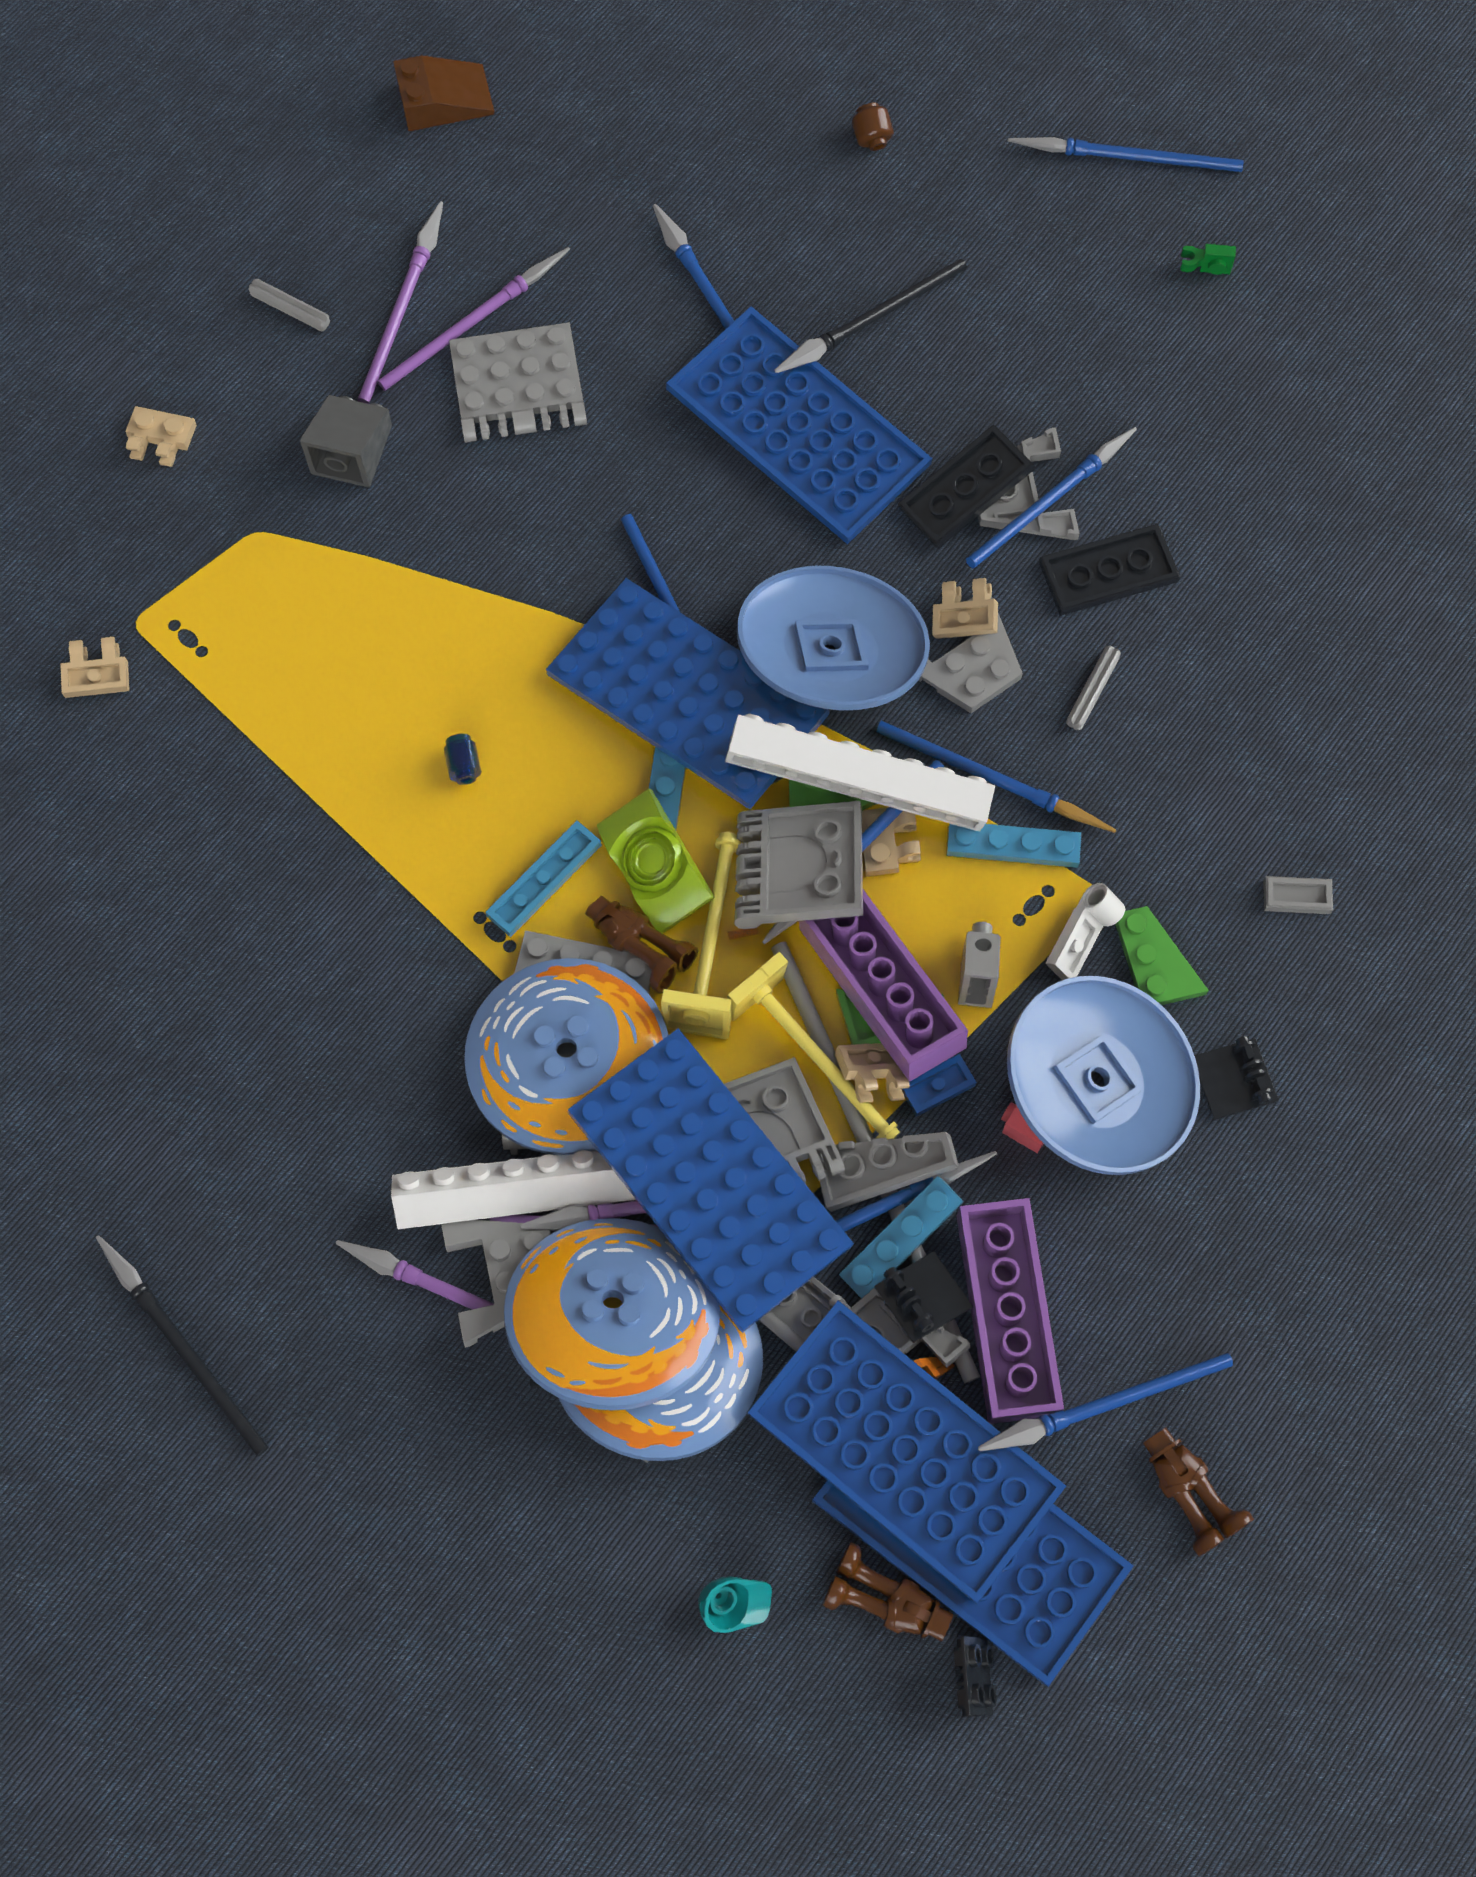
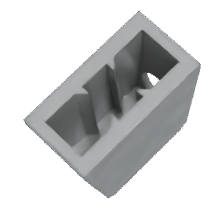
M976 922L972 926V931L966 933L962 953L958 1005L992 1008L999 978L1001 936L992 934L993 926L990 923Z

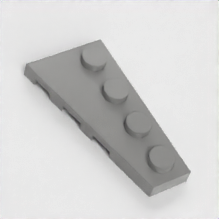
M947 1132L908 1135L888 1140L886 1138L872 1139V1141L856 1143L853 1141L839 1142V1144L835 1145L842 1158L845 1171L834 1176L830 1175L822 1153L818 1154L826 1173V1178L820 1180L826 1209L831 1212L959 1168L951 1135Z

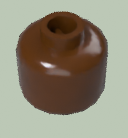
M872 102L864 104L856 110V114L852 118V126L858 145L870 148L871 151L885 148L887 141L894 134L887 108Z

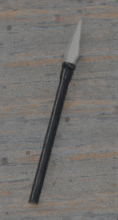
M959 259L840 328H835L826 334H821L819 338L806 340L775 369V373L818 361L825 352L831 351L832 348L843 342L847 337L966 270L965 261Z
M97 1235L96 1239L121 1285L131 1292V1299L136 1300L140 1308L151 1317L256 1456L262 1455L269 1447L160 1307L159 1301L150 1290L149 1285L143 1283L136 1269L103 1238Z

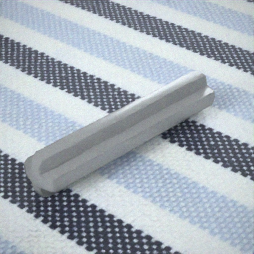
M254 279L252 284L249 285L248 290L251 296L319 331H325L330 324L328 314L259 279Z
M1112 646L1104 648L1067 718L1066 724L1075 730L1083 728L1120 658L1121 652Z

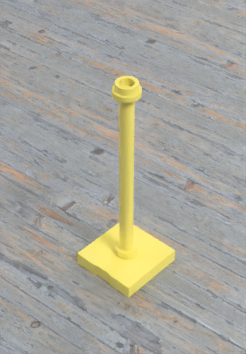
M732 832L720 833L715 843V847L720 850L712 890L715 898L710 901L694 993L663 989L661 1012H663L662 1016L669 1031H675L679 1028L682 1033L729 1040L732 999L707 996L732 855L737 851L738 844H740L737 835Z
M780 952L728 994L727 999H732V1021H735L755 1003H762L879 1133L876 1138L895 1139L900 1134V1131L896 1128L898 1125L895 1122L889 1125L869 1102L860 1103L857 1100L855 1086L849 1080L844 1079L839 1068L772 995V989L783 980L788 965V960Z

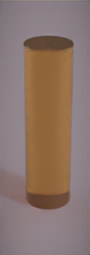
M758 928L728 932V938L732 940L759 934Z

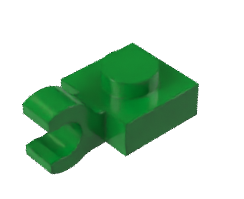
M1205 244L1204 249L1184 246L1181 257L1190 258L1191 260H1182L1180 270L1192 272L1197 267H1200V272L1214 275H1230L1236 257V246Z

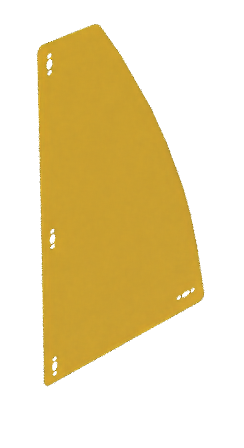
M256 532L243 537L138 616L136 629L141 636L476 955L502 982L515 972L525 930L613 948L602 932L594 927V921L585 914L588 907L600 896H603L610 902L618 901L620 905L630 907L634 911L644 914L635 901L622 871L608 854L597 824L649 788L655 746L549 677L546 668L585 624L544 609L376 558L267 532ZM172 620H178L181 624L180 628L176 631H171L168 628V624ZM182 629L190 630L197 636L198 645L194 648L186 647L180 642L178 632ZM200 646H205L208 649V653L204 657H198L195 653L196 649ZM822 724L815 731L826 735L829 740L837 742L851 741L858 744L859 748L873 751ZM686 768L676 832L712 891L720 850L715 847L716 839L722 832H732L737 835V816L740 812L749 811V809ZM783 778L779 782L770 785L750 810L789 807V779ZM876 804L865 810L887 808L888 806ZM915 814L916 831L894 833L896 846L909 841H919L921 861L899 863V873L866 877L864 855L862 852L863 889L938 991L944 995L947 1003L967 1028L968 1038L1051 954L1074 908L1077 907L1084 892L1092 884L1063 866L946 856L949 823ZM988 819V820H987V823H986V824L998 825V824L994 823L993 821H991L990 819ZM576 821H579L601 840L602 846L511 938L506 934L503 942H495L484 931V925L492 921L489 918L482 924H477L473 918L477 912L485 913ZM734 852L707 996L727 999L731 991L774 956L771 950L774 945L780 942H787L835 1052L838 1045H851L836 994V989L842 988L800 931L799 921L766 944H763L762 941L775 923L761 924L754 929H740L735 926V902L742 895L735 892L737 885L736 858L738 855ZM1050 885L1054 888L1055 893L1051 897H1045L1042 894V888ZM1036 895L1042 896L1044 898L1043 908L1035 915H1025L1023 906L1026 901ZM710 902L663 933L671 939L687 941L698 948V954L693 964L685 972L677 970L675 978L667 990L694 993ZM1016 914H1022L1026 918V922L1022 926H1017L1013 923V917ZM976 922L990 923L993 926L992 934L1001 936L999 978L992 1008L958 1005L961 962L966 933L972 931V926ZM643 938L640 939L653 950L668 957L667 954ZM508 940L514 941L516 943L515 951L506 952L503 948L504 943ZM783 978L772 989V995L809 1035ZM650 986L649 995L661 1012L663 993L655 992ZM755 1003L735 1021L731 1020L729 1040L683 1033L724 1084L795 1057L834 1143L839 1144V1142L845 1141L857 1142L829 1078L762 1003ZM876 1078L879 1088L878 1090H871L873 1102L869 1103L886 1121L906 1099L891 1101L887 1095L886 1078ZM849 1080L855 1086V1080ZM867 1121L871 1133L873 1134L876 1130ZM808 1158L798 1162L805 1175L807 1187L814 1193L821 1185L820 1180L818 1181L812 1171Z

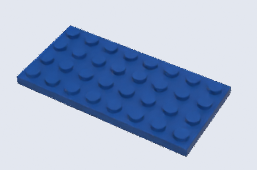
M751 306L666 383V390L848 544L931 465L932 457L817 361L775 373V369L796 351L799 346Z
M627 578L546 668L549 677L749 810L778 776L725 762L738 714L742 716L746 714L757 715L764 722L775 725L777 723H786L795 727L797 731L804 733L815 732L830 714L829 709L800 703L768 686L749 667L740 650Z
M679 1028L568 1109L570 1117L742 1333L849 1250L854 1244Z
M839 1300L747 1413L975 1604L980 1601L1066 1488L1065 1484L1018 1446L979 1451L978 1447L1001 1432Z
M829 1481L825 1482L812 1500L1046 1687H1049L1134 1567L1053 1504L980 1601L975 1604Z

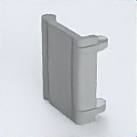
M813 1277L759 1319V1321L797 1352L838 1300L851 1310V1307L846 1304V1301L840 1295L834 1294Z

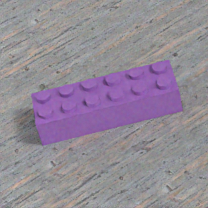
M864 889L863 916L799 921L800 931L909 1082L967 1048V1028Z
M1030 1198L960 1206L956 1217L969 1302L973 1306L971 1315L988 1422L995 1424L1022 1419H1035L1044 1414L1048 1415L1064 1410Z

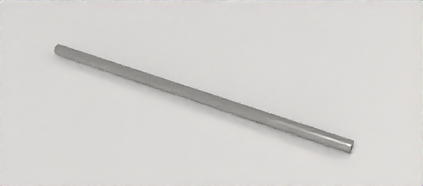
M780 942L771 948L773 954L776 955L780 952L788 960L784 979L811 1039L841 1071L834 1055L833 1045L787 942ZM830 1080L856 1141H872L874 1137L866 1119ZM897 1189L881 1194V1198H885L897 1192ZM904 1204L888 1211L892 1221L905 1209ZM922 1245L908 1257L911 1264L926 1256ZM955 1319L943 1325L945 1330L956 1336L960 1335L963 1337ZM969 1350L954 1361L964 1384L980 1378Z

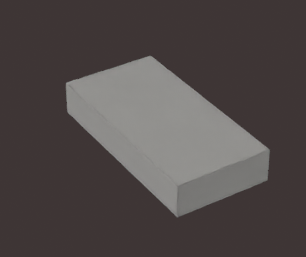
M1266 876L1263 880L1264 911L1331 914L1333 911L1332 879Z

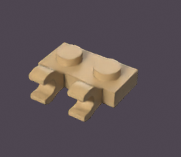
M135 406L125 431L128 437L126 449L132 450L129 457L142 461L148 443L157 444L155 454L156 456H161L159 464L172 467L178 449L188 450L197 426L195 419Z
M986 578L973 579V601L960 602L961 587H956L955 581L942 583V604L933 605L932 635L936 639L997 633L998 602L995 599H991L992 585L991 583L986 584Z
M115 637L101 638L102 659L88 660L87 647H83L82 640L69 641L70 662L60 663L61 688L65 698L130 691L128 661L126 657H120L119 644L115 643Z
M887 808L862 811V833ZM903 811L863 851L866 877L899 873V863L921 861L919 841H909L896 846L894 833L916 831L915 814Z
M882 1043L838 1045L834 1055L844 1079L855 1080V1093L860 1103L873 1102L871 1090H878L879 1088L876 1078H886L887 1095L891 1101L904 1100L905 1097L902 1089L909 1088L910 1083Z

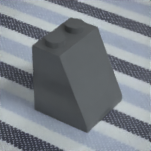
M328 395L300 440L310 473L370 488L392 427L388 408H384L377 403L366 404L358 402L347 396L336 397Z

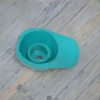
M733 1576L721 1577L711 1581L702 1589L698 1599L699 1611L703 1622L713 1632L729 1633L760 1624L769 1615L772 1588L769 1583L764 1581L742 1579Z

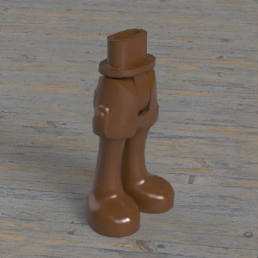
M600 896L586 910L585 914L594 921V927L602 932L607 938L608 943L615 950L621 952L626 950L648 965L651 969L649 984L659 994L663 993V989H668L675 978L677 970L685 972L697 957L698 948L692 943L677 941L667 937L649 925V918L646 915L636 912L630 907L620 905L618 901L610 902L605 897ZM643 938L667 954L668 957L653 950L640 939Z
M1164 1428L1147 1439L1143 1444L1152 1456L1149 1458V1462L1153 1463L1159 1479V1488L1168 1499L1174 1497L1189 1519L1195 1533L1193 1550L1200 1557L1225 1539L1218 1529L1213 1527L1195 1502L1191 1490H1194L1204 1502L1226 1539L1251 1523L1254 1518L1247 1510L1233 1511L1228 1508L1219 1498L1206 1477L1209 1470L1203 1460L1194 1456L1181 1444L1182 1441L1180 1439L1175 1441L1168 1429Z
M850 1542L836 1573L873 1588L887 1596L888 1600L884 1601L850 1586L843 1579L834 1576L822 1606L835 1610L840 1605H852L883 1619V1626L895 1633L907 1632L918 1634L924 1639L929 1635L943 1641L954 1614L940 1608V1602L936 1600L934 1603V1600L920 1590L919 1585L912 1580L904 1578L900 1583L867 1567L861 1560V1548L857 1544Z

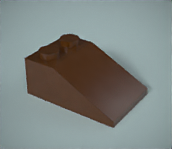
M423 55L393 61L408 131L495 115L483 64Z

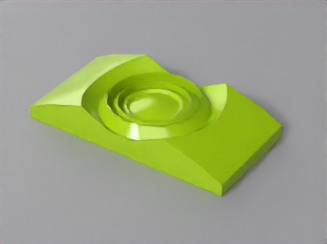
M648 788L597 824L607 852L622 871L635 901L649 918L654 928L663 934L715 898L652 789Z

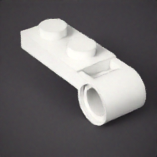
M1104 883L1093 884L1084 892L1045 963L1062 980L1077 977L1103 926L1116 924L1124 915L1125 905Z

